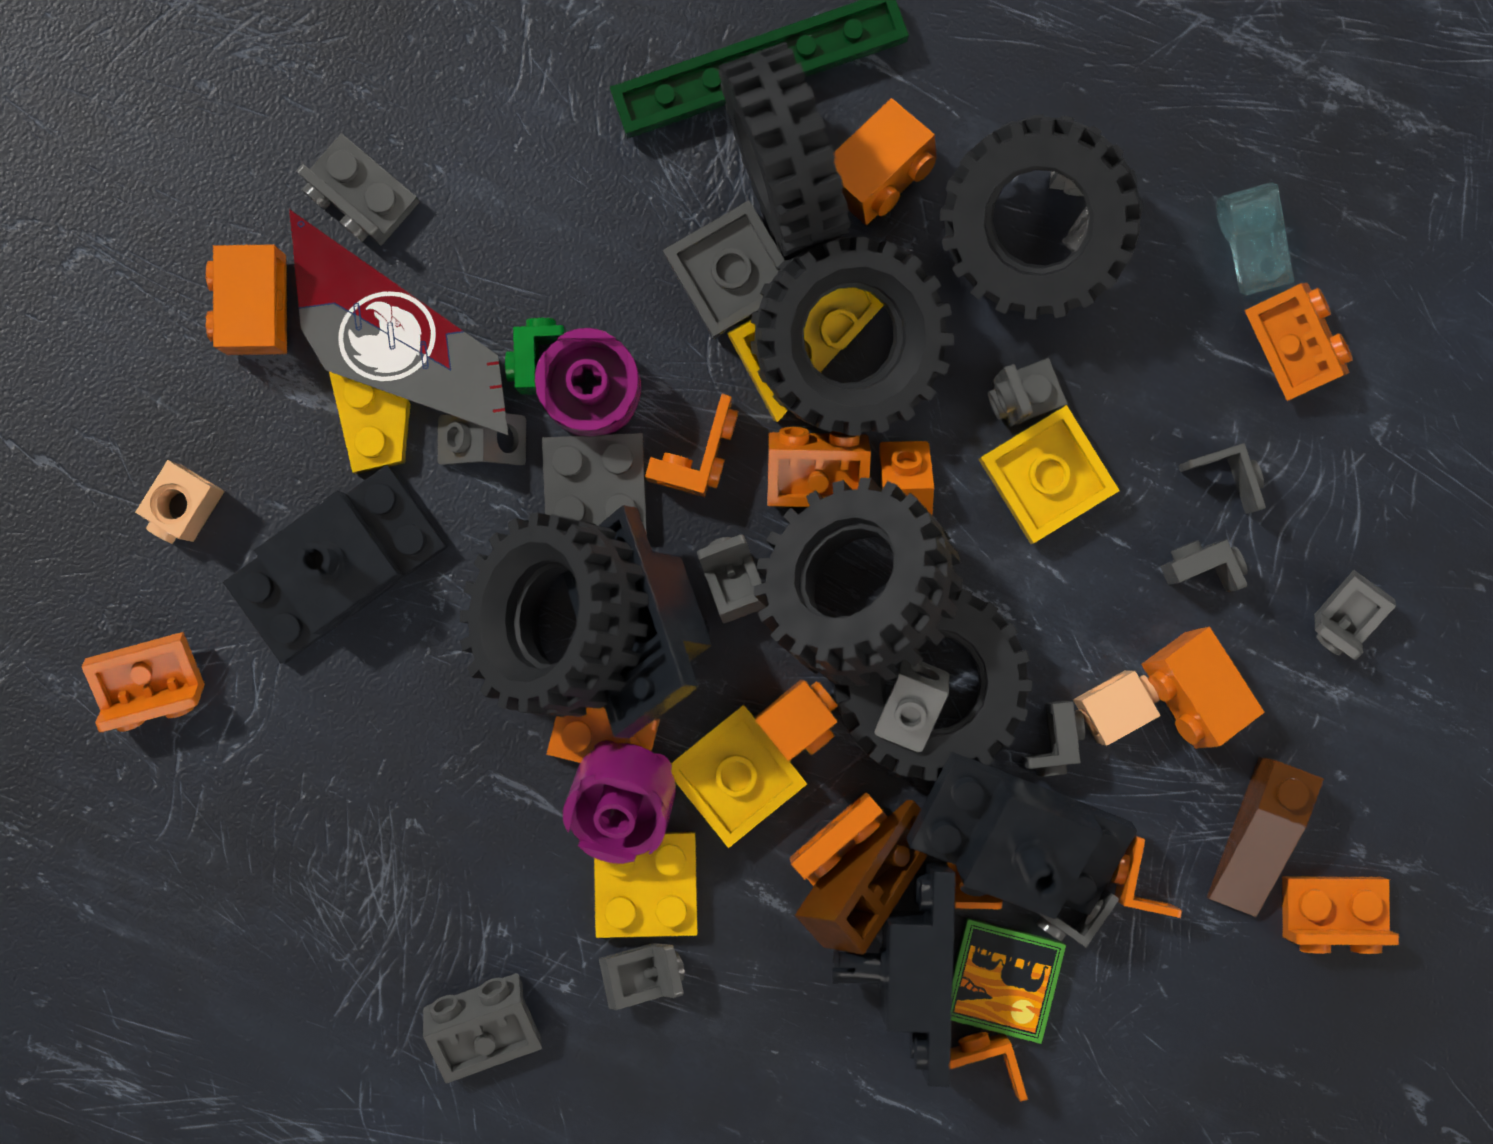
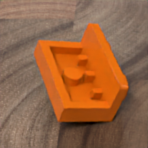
M184 632L85 658L81 666L100 709L95 722L99 732L112 729L125 732L135 729L146 720L165 715L166 718H177L183 716L198 705L205 685Z

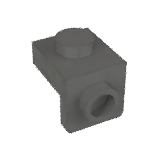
M741 534L732 538H719L711 542L708 547L697 551L723 624L766 608L754 596V586L762 584L744 535Z
M1196 540L1171 551L1174 560L1160 566L1168 584L1180 583L1215 567L1226 592L1238 591L1247 587L1243 576L1248 573L1246 562L1237 547H1230L1228 540L1215 542L1203 548L1200 541Z
M1353 570L1314 614L1315 631L1318 633L1316 637L1332 653L1341 655L1344 652L1354 660H1357L1363 653L1362 643L1396 607L1395 599Z
M1072 701L1045 703L1051 753L1022 756L1023 766L1029 769L1036 768V773L1039 777L1067 774L1068 764L1081 763L1078 741L1085 740V724L1081 710L1074 711V703Z
M651 943L599 958L609 1009L619 1010L659 997L676 998L683 995L681 981L685 977L684 965L679 954L675 952L673 945Z

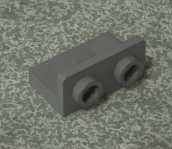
M342 133L310 169L302 164L296 170L307 183L301 190L322 209L326 210L332 204L345 216L339 223L362 243L370 236L382 246L420 202L413 193Z
M513 974L504 978H493L477 988L457 995L443 996L423 1009V1038L446 1084L542 1049L541 1035L523 998V986L519 974Z

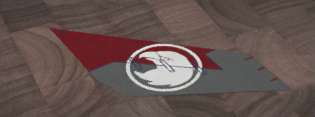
M289 209L300 326L324 369L508 435L498 355Z

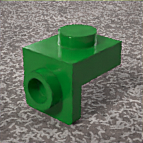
M531 318L526 320V326L513 327L514 351H506L505 354L506 378L508 382L515 381V388L521 395L537 394L535 372L540 359L539 345L553 344L557 338L567 332L565 326L556 325V319Z

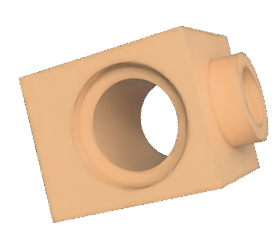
M167 460L135 513L150 521L146 529L166 542L173 544L176 538L194 542L225 491L185 466ZM183 493L187 500L186 511L181 517L174 519L169 512L170 501L175 495Z
M1125 670L1073 699L1078 710H1081L1083 719L1096 742L1106 746L1160 716L1154 705L1159 701L1155 688L1145 675L1138 677L1136 671Z

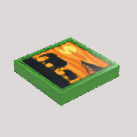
M966 917L953 966L951 1021L1042 1044L1066 944L1057 940Z

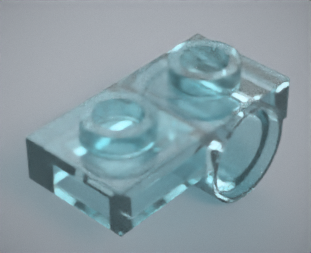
M1270 182L1218 198L1216 204L1218 223L1225 239L1231 242L1239 292L1248 296L1293 283L1294 277L1278 184Z

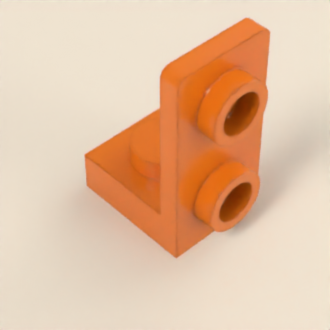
M721 394L700 471L691 469L693 460L671 453H664L662 460L650 457L645 475L647 482L705 497L708 486L718 487L725 459L716 456L721 439L731 440L739 412L730 409L732 396Z

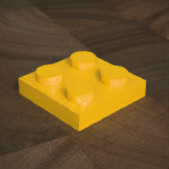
M1067 405L978 459L1030 544L1037 542L1120 491Z
M744 704L671 763V773L677 785L728 848L807 785L804 778L791 762L784 757Z
M665 832L663 841L657 850L649 854V850L637 855L633 862L617 864L594 858L596 938L695 936L698 934L696 832Z

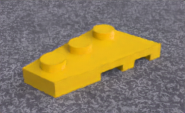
M854 287L837 289L822 297L809 312L804 328L805 350L813 366L821 372L840 350H844L884 304L870 292ZM750 320L727 334L773 420L778 422L788 409L779 405L772 397L774 395L767 383L761 381L757 372L760 370L757 355L751 351L750 343L755 341V324L751 323Z
M329 372L352 473L357 475L381 469L386 465L395 466L405 463L411 404L409 400Z

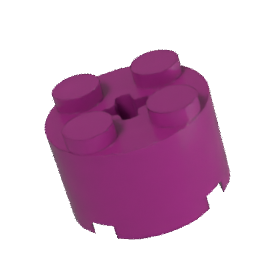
M580 328L564 333L544 351L536 367L535 387L542 406L557 425L571 434L577 436L611 434L627 425L638 407L641 396V380L635 361L628 349L619 340L605 331L593 328ZM593 373L597 382H600L601 385L595 386L592 394L585 395L582 388L577 386V383L585 382L586 374Z
M609 740L597 743L593 750L583 758L578 766L563 808V822L567 832L569 833L571 829L573 834L580 840L578 846L586 854L601 861L624 864L635 861L637 855L649 850V854L657 850L663 841L676 794V785L671 773L672 765L664 755L653 753L643 747L629 743H615Z

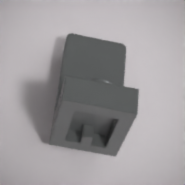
M1049 358L1016 370L1014 364L1003 368L991 381L993 390L988 392L994 414L999 420L1005 418L1009 428L1067 405Z

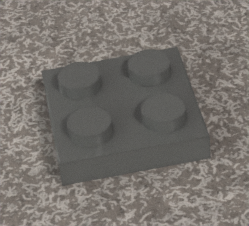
M750 200L663 250V255L713 340L752 318L753 311L758 312L763 298L759 294L765 283L770 284L779 272L776 268L784 261L783 256Z
M642 433L542 437L545 514L594 523L598 526L618 508L626 505L638 508L647 534L644 439Z

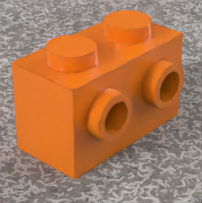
M892 98L834 152L836 158L834 161L844 187L842 188V193L847 202L848 210L866 226L877 215L883 216L891 211L898 202L900 193L913 181L919 182L931 172L937 159L935 134Z
M213 245V261H208L206 264L207 287L209 291H213V311L207 312L206 332L209 341H213V347L226 355L287 354V255L275 245Z
M1210 626L1184 632L1141 664L1149 676L1148 681L1155 688L1159 699L1167 704L1176 718L1175 725L1179 734L1188 743L1192 744L1195 749L1221 746L1264 713V710Z
M801 679L756 715L755 720L784 757L790 761L803 749H806L810 755L814 754L835 736L829 728L838 721L830 712L838 707V705L819 682L816 681L809 687L805 680Z

